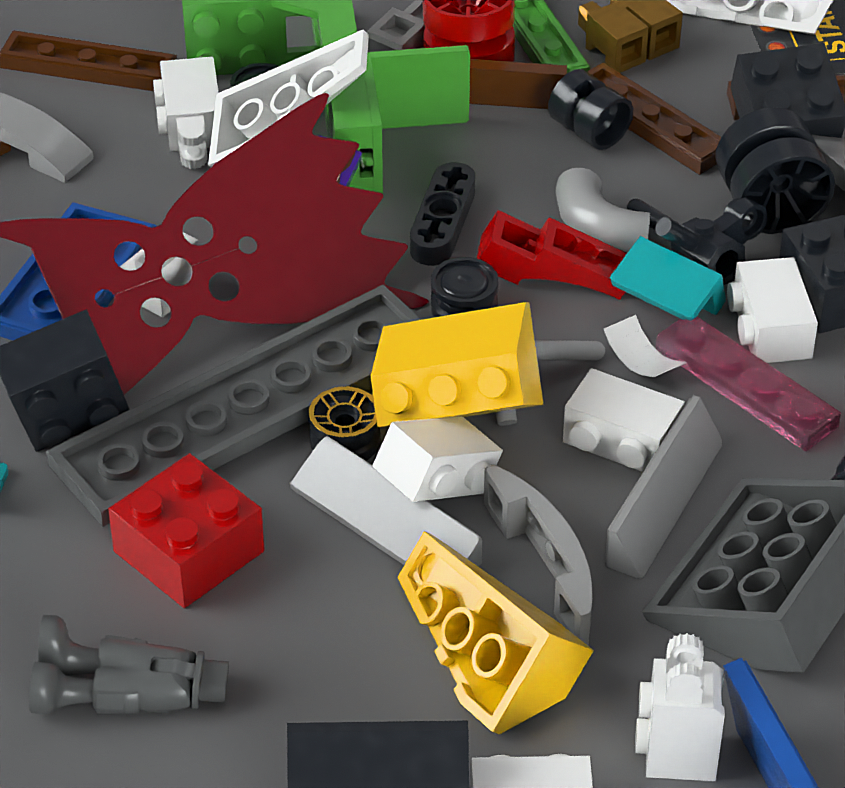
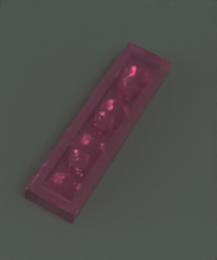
M699 317L692 320L679 319L657 334L656 349L669 359L687 362L681 365V367L805 452L839 427L840 411Z

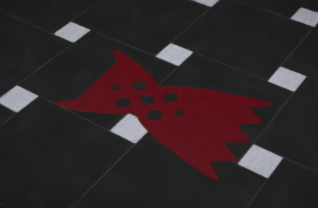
M329 94L317 95L298 106L215 163L181 195L168 211L162 224L157 227L151 228L125 220L89 218H39L0 222L1 238L24 244L31 248L62 319L87 309L124 395L155 368L181 341L190 328L193 319L197 316L205 315L223 321L251 324L304 323L381 285L386 286L410 309L422 307L429 302L428 299L415 293L393 288L384 283L389 272L408 249V245L406 243L369 237L361 233L363 225L382 200L383 194L337 183L336 180L339 174L359 148V144L357 142L319 137L312 133L317 120L325 108ZM201 217L209 221L213 228V237L210 242L198 246L186 240L183 235V225L188 219ZM246 236L253 238L257 243L255 252L246 254L238 249L241 238ZM128 241L140 245L145 253L143 265L131 271L119 267L114 259V252L117 246ZM172 257L185 259L192 267V278L188 283L181 286L169 284L165 281L161 272L164 262ZM220 272L233 275L239 283V293L237 296L229 301H221L213 297L209 290V280L213 275ZM106 289L112 292L114 295L113 304L109 307L98 305L95 300V295L98 291ZM159 298L167 302L171 309V318L167 324L162 327H152L142 320L140 309L146 300Z

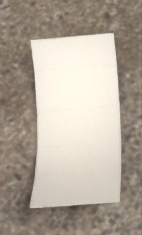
M636 315L604 328L608 342L618 358L631 371L639 375L656 377L687 363L669 359L651 345L641 329Z

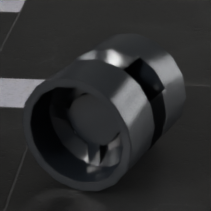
M575 69L567 73L553 89L548 102V111L554 120L567 129L576 132L577 136L598 150L608 149L615 145L624 136L633 118L634 108L630 100L612 88L606 87L605 83L583 69Z

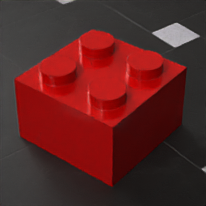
M191 453L108 508L114 552L184 609L265 551L262 507Z

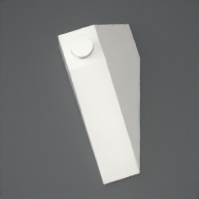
M834 0L667 1L686 15L815 35Z
M363 29L216 94L208 165L212 167L273 123L317 95L327 93L329 97L326 105L366 71L369 34Z

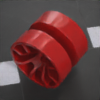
M423 0V23L426 27L423 34L424 48L466 45L470 50V59L514 62L515 31L512 25L515 21V0Z

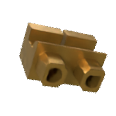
M610 0V4L604 7H600L597 3L590 1L579 7L578 26L586 32L585 49H599L605 55V64L621 73L645 63L646 58L652 60L680 48L683 12L667 0Z

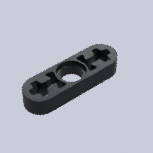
M450 162L439 166L435 170L410 231V254L416 262L434 266L449 260L452 256L475 196V172L470 166L464 163ZM453 184H456L454 192L448 191V189H450L453 186ZM448 210L454 214L450 216H437L432 214V212ZM432 234L438 235V238L433 243H430Z

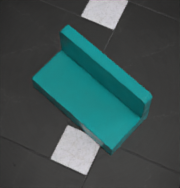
M642 236L637 239L610 276L613 286L686 322H693L702 309L717 315L726 302L721 274Z

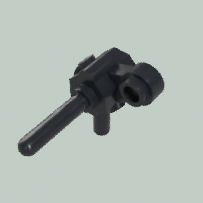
M747 197L736 198L730 201L723 215L714 221L695 217L683 224L678 223L641 199H631L627 204L628 210L649 212V227L655 230L659 236L671 242V251L721 274L724 285L735 280L737 262L746 261L744 244L748 240L757 237L767 222L766 208Z

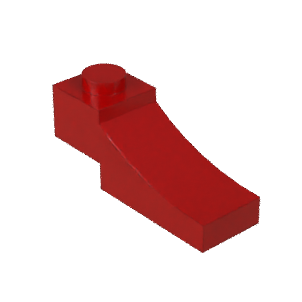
M497 210L481 235L476 259L490 264L497 272L498 277L516 285L519 284L521 279H542L587 287L619 300L625 294V291L612 285L610 276L627 253L549 217L543 227L539 229Z

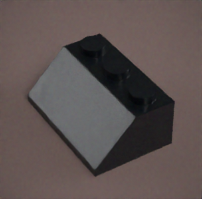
M468 720L287 723L288 788H469Z

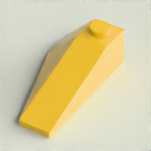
M423 532L397 577L419 622L428 626L438 646L434 652L440 664L449 667L457 683L453 690L460 704L494 733L502 734L566 699L594 651L558 621L428 532Z

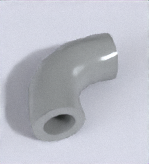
M572 168L564 171L559 176L556 183V200L560 217L566 225L626 253L629 252L640 236L648 239L650 213L620 208L608 202L602 195V181L596 173L585 168Z

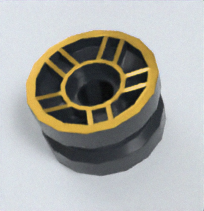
M346 386L326 390L313 399L309 407L310 443L312 450L315 449L324 437L328 436L365 461L369 460L378 451L381 443L380 427H377L373 395L362 389Z

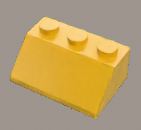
M529 302L383 326L371 373L377 427H390L391 423L396 421L458 416L468 417L544 405Z

